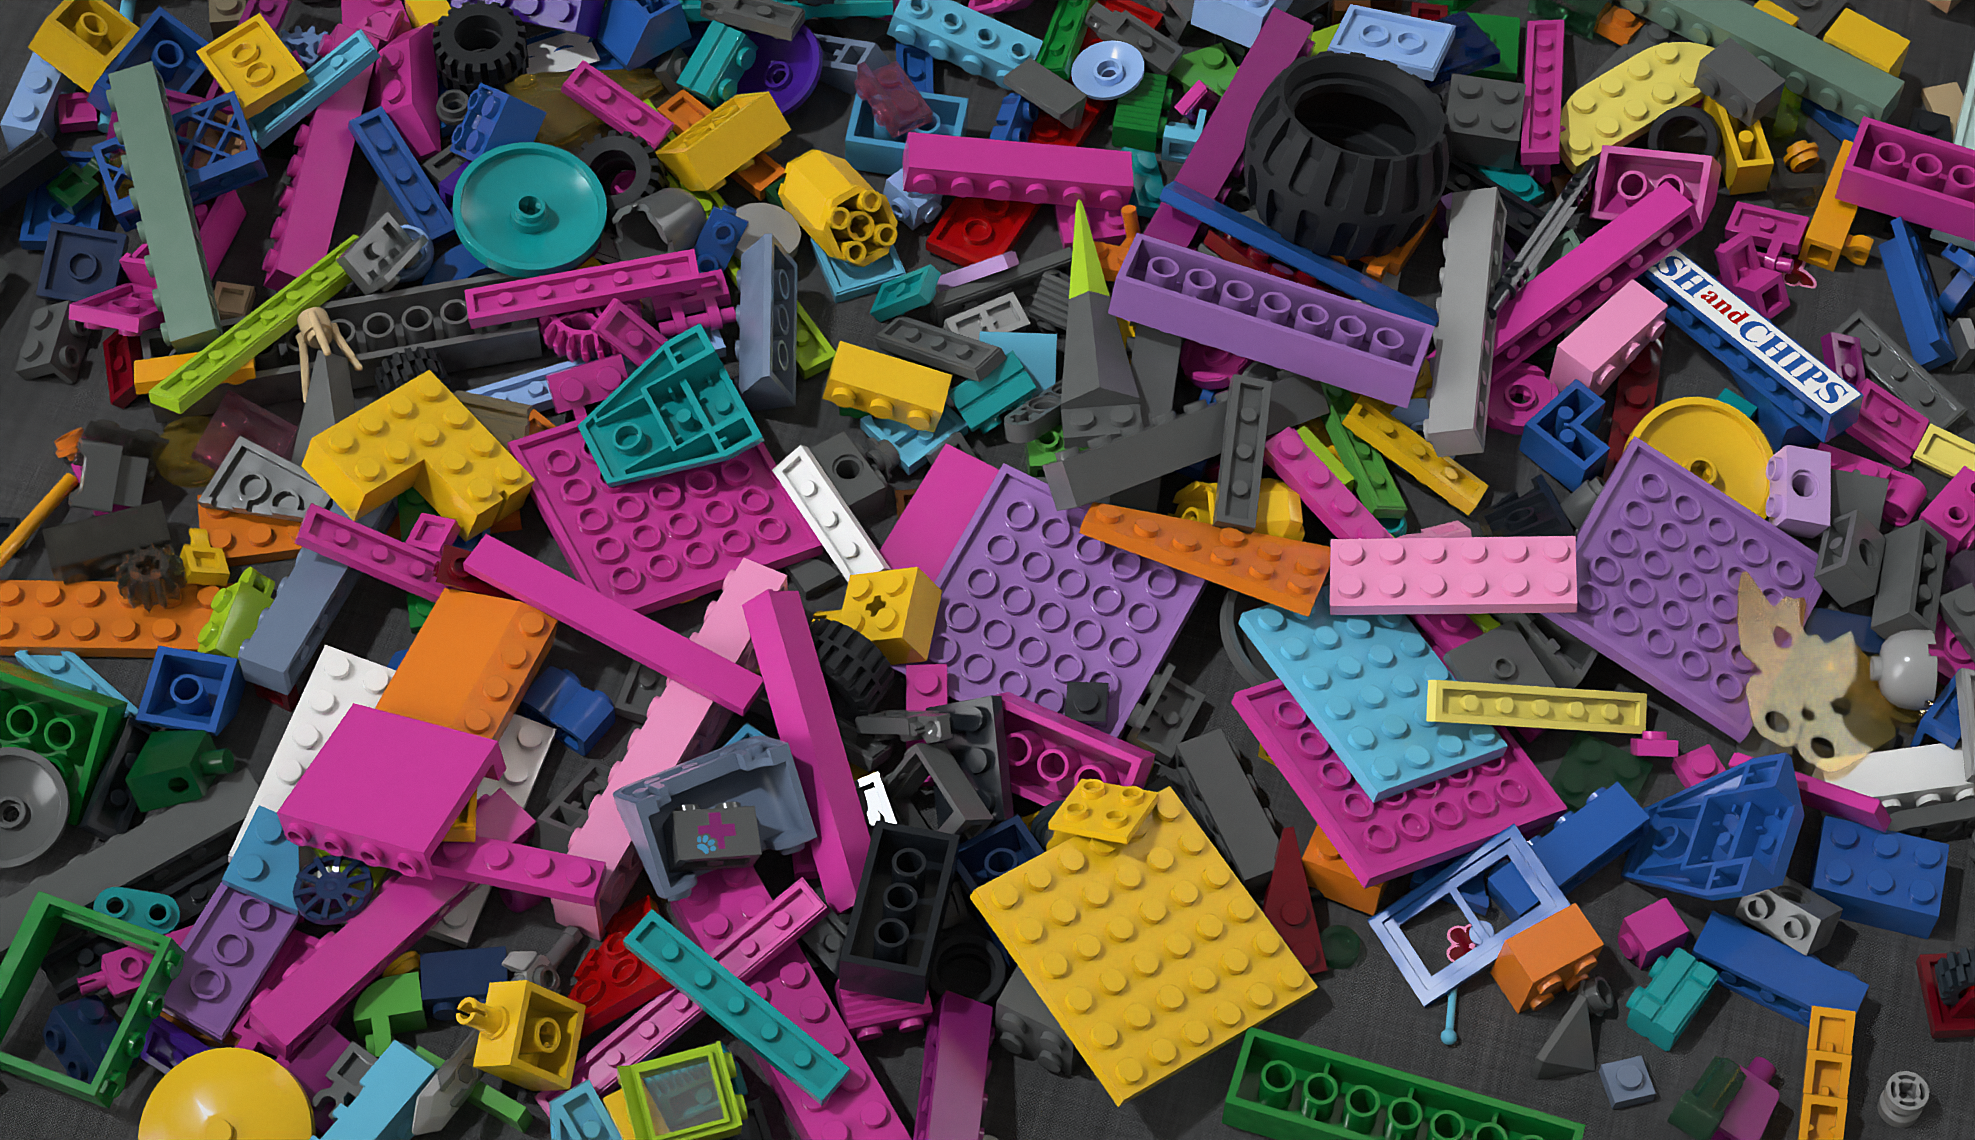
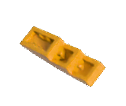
M1811 1005L1797 1140H1843L1856 1011Z

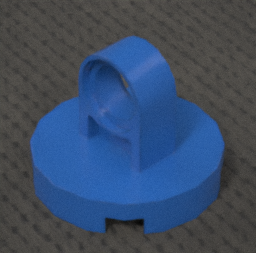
M1950 242L1941 253V256L1959 272L1940 295L1939 302L1944 313L1950 317H1955L1975 294V257L1960 247L1957 249Z

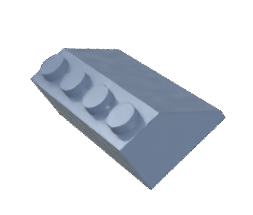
M772 233L764 234L741 255V270H738L736 274L737 286L741 295L740 305L736 306V320L740 327V340L735 342V354L739 362V375L735 376L734 386L743 402L751 411L796 406L798 265Z

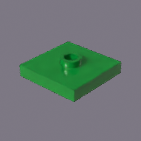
M1448 10L1447 24L1455 25L1456 28L1455 37L1444 61L1448 60L1461 64V69L1455 74L1515 82L1518 66L1520 18Z

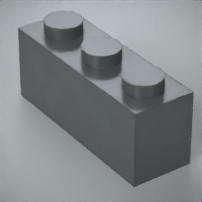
M1921 519L1884 535L1886 542L1876 587L1871 629L1884 640L1899 631L1911 629L1932 630L1935 634L1947 540Z

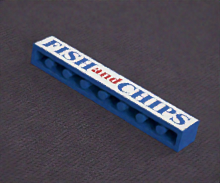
M1676 248L1634 279L1668 305L1665 317L1823 443H1826L1858 421L1864 395L1854 385L1836 374L1827 364L1804 349L1795 339L1790 338L1768 318L1762 316L1740 296L1734 294L1720 283L1712 274H1709L1693 262L1685 253Z

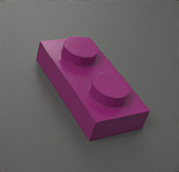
M1835 332L1822 336L1821 345L1824 363L1845 381L1857 388L1859 383L1865 380L1860 338Z

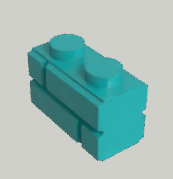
M712 20L676 84L697 100L717 108L736 94L737 84L745 70L751 68L754 64L756 51L759 47L741 31Z
M1013 350L1006 354V359L981 382L967 379L948 391L949 397L972 432L978 428L982 434L990 431L1002 423L999 417L1000 414L1011 407L1013 410L1017 409L1033 398L1031 394L1038 391Z
M1676 948L1668 959L1663 955L1657 959L1648 974L1653 980L1646 989L1639 985L1625 1005L1630 1009L1626 1021L1627 1026L1642 1037H1647L1650 1042L1665 1052L1670 1051L1714 991L1719 979L1717 971L1703 962H1698L1694 956L1681 948Z

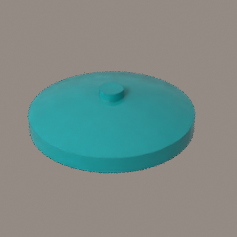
M519 142L491 149L468 165L456 184L452 213L454 227L459 239L478 261L503 274L521 278H533L569 271L585 261L593 253L604 233L607 202L599 179L578 157L552 145Z

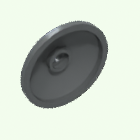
M2 747L0 748V870H13L39 860L56 845L68 822L70 798L63 777L45 757L24 748ZM13 810L19 811V816L15 821H6L9 812Z

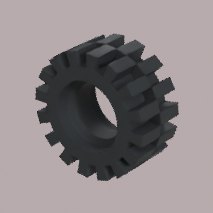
M417 346L415 352H412L411 347L405 348V353L399 355L397 351L391 354L392 360L385 358L381 362L383 367L378 366L375 370L377 375H374V380L381 397L428 370L449 390L451 388V382L441 356L438 352L435 353L432 348H428L425 351L424 347Z

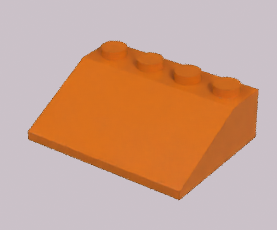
M444 588L375 709L499 742L554 643L558 620L521 601Z

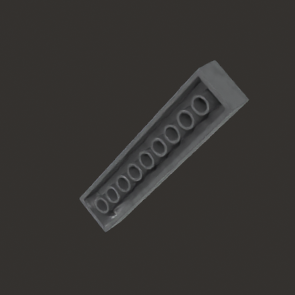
M494 273L330 301L320 306V308L326 310L330 322L338 325L341 335L362 365V370L356 371L348 361L352 389L376 385L374 375L377 374L375 370L378 366L383 367L381 362L385 358L392 360L391 354L397 351L399 355L404 354V349L410 347L412 352L416 351L417 346L424 347L425 351L428 348L434 349L435 353L438 352L447 373L542 356L536 318L471 329L464 290L527 278ZM246 316L221 320L223 333ZM298 324L255 356V379L247 380L237 385L229 383L219 384L182 414L151 403L156 423L303 398L299 346L295 337L301 332ZM161 330L142 333L141 343L144 359L179 355L173 345L167 346L165 344ZM332 339L329 344L331 354L346 358L335 340ZM309 345L308 356L311 381L317 351H322V348L315 349Z

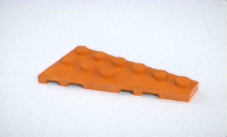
M1098 502L1092 503L1082 521L1080 534L1306 617L1310 616L1330 570L1331 547L1256 532L1250 534L1230 527L1220 528L1209 523Z

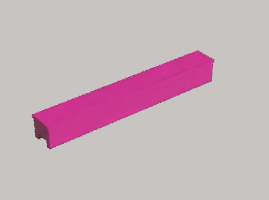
M767 589L742 604V608L781 741L788 742L817 834V838L809 840L827 905L838 916L852 913L871 841L799 591H773V589Z

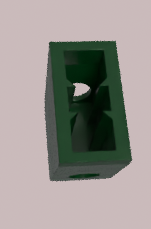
M205 730L152 732L125 780L140 811H152L201 799L207 794L216 775L228 774L233 771L234 757L228 748L217 750L210 734Z

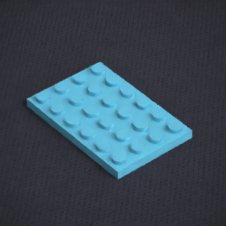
M1330 585L1321 588L1309 617L1274 604H1268L1244 612L1240 617L1239 626L1373 803L1504 755L1508 745L1492 725L1426 721L1428 680H1457L1405 614L1330 615Z

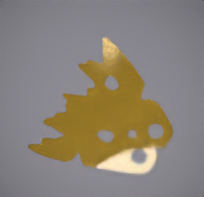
M1744 571L1740 576L1738 587V634L1742 654L1762 672L1760 675L1751 676L1746 684V695L1751 720L1759 734L1782 747L1796 745L1801 757L1805 761L1826 772H1835L1851 765L1894 738L1896 731L1890 717L1903 723H1914L1926 714L1928 710L1900 708L1884 698L1880 692L1878 681H1871L1870 661L1872 656L1867 657L1863 655L1862 649L1854 643L1852 631L1843 634L1828 644H1825L1817 634L1808 637L1803 631L1806 609L1805 598L1793 599L1786 596L1776 606H1772L1749 573ZM1780 627L1791 635V647L1781 648L1776 645L1773 636L1774 628ZM1936 685L1934 701H1927L1930 706H1932L1944 690L1943 685ZM1839 697L1851 700V712L1846 717L1834 712L1831 706L1832 701ZM1808 709L1813 712L1815 719L1813 721L1806 720L1802 716V710ZM1771 711L1781 713L1788 720L1789 729L1784 733L1772 730L1766 723V714ZM1815 737L1827 739L1834 747L1833 757L1828 759L1815 754L1810 745L1811 740Z

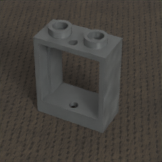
M918 743L913 745L905 752L904 759L895 770L884 778L901 825L929 830L910 801L912 795L929 775H931L954 811L939 828V832L960 835L959 844L983 833L994 820L944 743Z

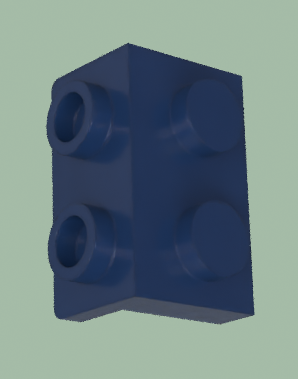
M95 994L54 1006L42 1036L46 1046L54 1052L66 1069L69 1077L91 1084L119 1028V1024L98 995ZM141 1055L133 1059L129 1069L137 1067Z

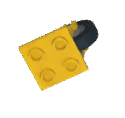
M1081 778L1066 800L1052 802L1038 813L1033 820L1030 832L1044 852L1076 835L1128 844L1159 801V793L1142 790L1137 786L1125 787L1104 783L1098 779L1087 780Z

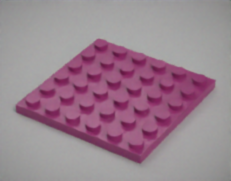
M585 418L507 442L508 452L535 479L529 493L577 581L641 615H646L722 589L731 569L736 571L743 558L777 570L823 554L822 543L772 471L777 465L763 442L730 460L610 488L577 427Z
M1426 632L1420 633L1453 675L1443 660L1446 653ZM1280 679L1235 692L1231 702L1364 889L1470 852L1512 824H1515L1519 831L1523 833L1557 821L1568 809L1505 726H1493L1508 745L1502 757L1373 803Z

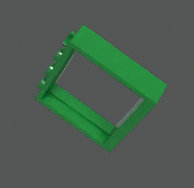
M38 891L0 965V1045L62 922L151 953L154 957L91 1084L0 1051V1069L109 1109L114 1098L118 1097L124 1089L128 1069L133 1059L137 1058L144 1048L145 1035L153 1019L160 1015L164 1007V996L172 980L176 979L181 973L184 964L183 957L186 952L168 936Z

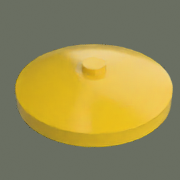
M1678 398L1653 409L1631 432L1623 452L1629 442L1636 436L1761 518L1765 519L1767 517L1765 508L1770 494V480L1766 477V467L1769 459L1774 454L1762 431L1748 416L1738 409L1711 398Z
M226 1047L195 1054L176 1065L160 1080L152 1091L143 1110L138 1140H309L313 1135L316 1136L310 1100L300 1082L288 1069L261 1053L243 1048Z

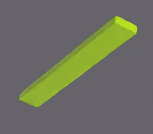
M352 235L148 391L150 402L182 414L297 325L298 316L303 311L313 307H320L353 280L336 260L359 236Z

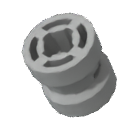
M1900 1071L1893 1074L1887 1081L1878 1099L1877 1109L1881 1118L1889 1125L1897 1128L1913 1125L1929 1099L1930 1092L1927 1083L1914 1072Z

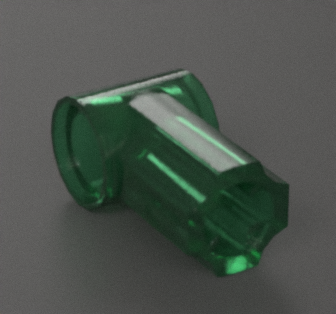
M1715 1056L1693 1089H1687L1682 1095L1667 1122L1694 1140H1711L1726 1115L1725 1110L1731 1101L1734 1100L1747 1078L1740 1065L1727 1057L1719 1058Z

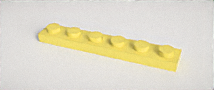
M1428 680L1426 721L1642 734V731H1646L1647 694Z

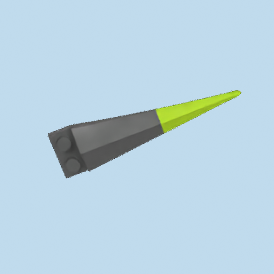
M1080 199L1076 202L1061 394L1064 449L1078 446V448L1089 447L1087 441L1110 434L1113 440L1121 437L1119 429L1142 422L1140 398L1116 316L1108 314L1111 299L1084 206Z

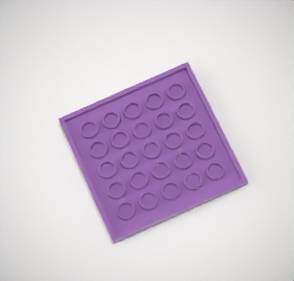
M1634 436L1576 534L1577 612L1540 614L1741 743L1751 730L1823 590V587L1814 578L1818 554Z
M1003 463L934 582L942 590L927 661L890 665L895 674L906 679V665L947 664L948 700L953 703L1010 692L1064 716L1067 681L1108 683L1110 692L1107 727H1090L1121 739L1128 727L1126 722L1137 702L1141 704L1146 695L1149 681L1156 672H1159L1209 581L1080 534L1082 521L1091 504L1088 503L1077 508L1057 511L1047 483Z

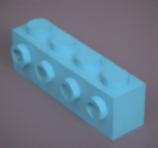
M900 0L887 31L888 35L895 37L902 44L913 45L928 52L936 59L949 61L962 67L966 72L985 77L1007 90L1012 89L1003 83L1004 76L1029 58L1035 61L1043 43L1038 38L952 0Z

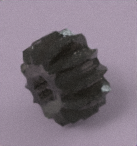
M152 542L149 548L144 550L136 545L134 555L122 554V565L116 567L117 587L123 599H128L129 604L134 609L144 605V608L150 613L154 605L160 604L166 609L168 599L180 600V589L186 587L187 579L183 571L185 568L179 555H174L169 545L158 549V546Z

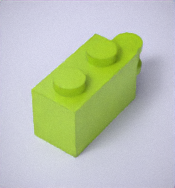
M250 566L242 573L237 583L220 589L211 602L213 612L210 620L198 635L197 641L200 645L197 652L238 659L242 643L247 638L251 639L257 629L261 612L266 607L270 608L274 601L270 597L275 587V581Z

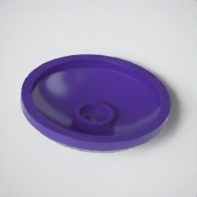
M804 24L792 41L776 39L770 35L746 30L743 33L759 48L756 51L754 64L751 68L745 70L740 78L735 95L769 91L783 116L792 113L808 99L820 78L823 56L818 39Z

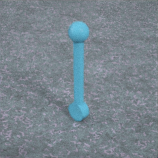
M1457 988L1448 993L1446 1027L1440 1036L1441 1041L1446 1045H1452L1457 1041V1033L1454 1031Z

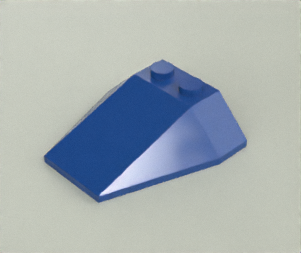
M1785 752L1752 758L1645 807L1643 810L1650 816L1649 834L1630 847L1621 876L1626 881L1711 901L1748 896L1783 885L1805 816L1791 756Z

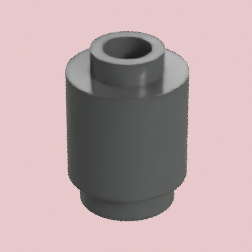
M1598 476L1592 481L1586 480L1560 504L1573 532L1576 529H1580L1606 484Z

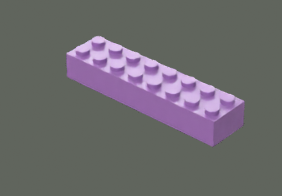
M1136 233L1116 276L1108 314L1127 321L1149 326L1164 333H1171L1196 341L1202 345L1215 347L1240 357L1259 361L1278 369H1284L1309 377L1312 380L1325 382L1350 392L1369 396L1406 409L1424 364L1435 326L1140 233Z

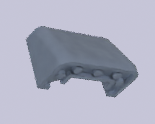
M754 736L737 741L628 784L613 793L617 810L657 895L668 899V901H677L692 894L691 888L698 883L697 877L712 871L669 873L663 823L670 813L679 806L696 804L700 806V809H712L718 804L725 802H740L741 807L755 806L761 850L766 848L780 850L782 855L798 852L805 848L804 842L817 838L788 742L767 736Z

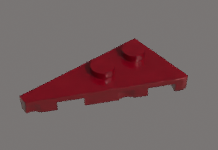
M1294 826L1283 828L1280 841L1277 844L1274 868L1270 884L1267 887L1262 912L1309 975L1328 971Z

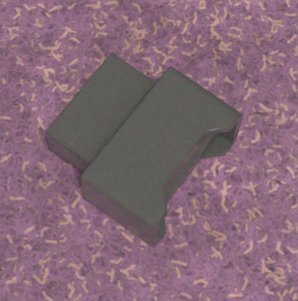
M79 438L78 449L84 455L79 488L69 494L68 504L71 507L112 513L113 504L140 508L149 459L122 454L123 446L120 444Z

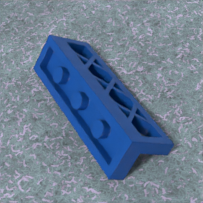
M1900 216L1891 221L1895 238L1878 245L1913 359L1928 372L1957 359V355L1919 236Z

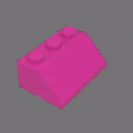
M1602 145L1589 218L1592 220L1613 221L1618 215L1624 213L1648 193L1654 191L1667 181L1694 204L1703 229L1716 203L1722 166L1713 156Z

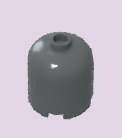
M665 188L626 205L617 211L612 220L613 224L617 223V237L613 239V245L622 261L693 249L707 221V215L702 204L694 195L680 188Z

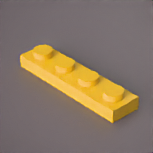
M1361 394L1341 423L1351 430L1355 436L1365 440L1383 453L1387 459L1398 464L1420 483L1427 485L1446 499L1450 505L1460 509L1468 516L1475 509L1489 486L1449 456L1438 457L1431 443L1426 442L1423 437L1365 395Z

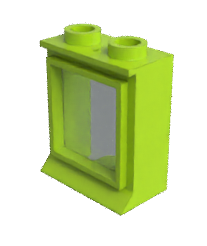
M720 1041L633 1065L617 1066L618 1084L622 1086L626 1102V1113L629 1124L632 1125L635 1140H719L741 1134L742 1120L748 1119L747 1109L742 1093L734 1095L730 1080L737 1077L731 1052L723 1053Z

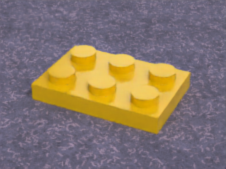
M260 13L196 51L202 63L225 94L235 91L246 120L261 113L267 107L310 82L305 71Z

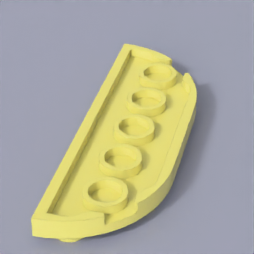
M1691 42L1661 43L1641 51L1578 89L1568 99L1561 112V125L1566 130L1561 132L1560 156L1573 175L1578 174L1591 156L1600 158L1602 145L1623 147L1650 131L1657 117L1667 110L1681 106H1691L1704 98L1705 94L1694 85V80L1700 60L1715 48Z

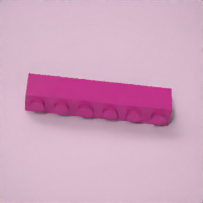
M908 132L903 152V191L1022 201L1034 204H1057L1076 207V202L1080 199L1084 207L1121 210L1122 207L1128 205L1134 187L1132 152Z

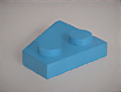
M258 805L222 878V884L298 916L300 912L294 902L292 891L297 879L296 875L299 873V846L287 840L277 812Z

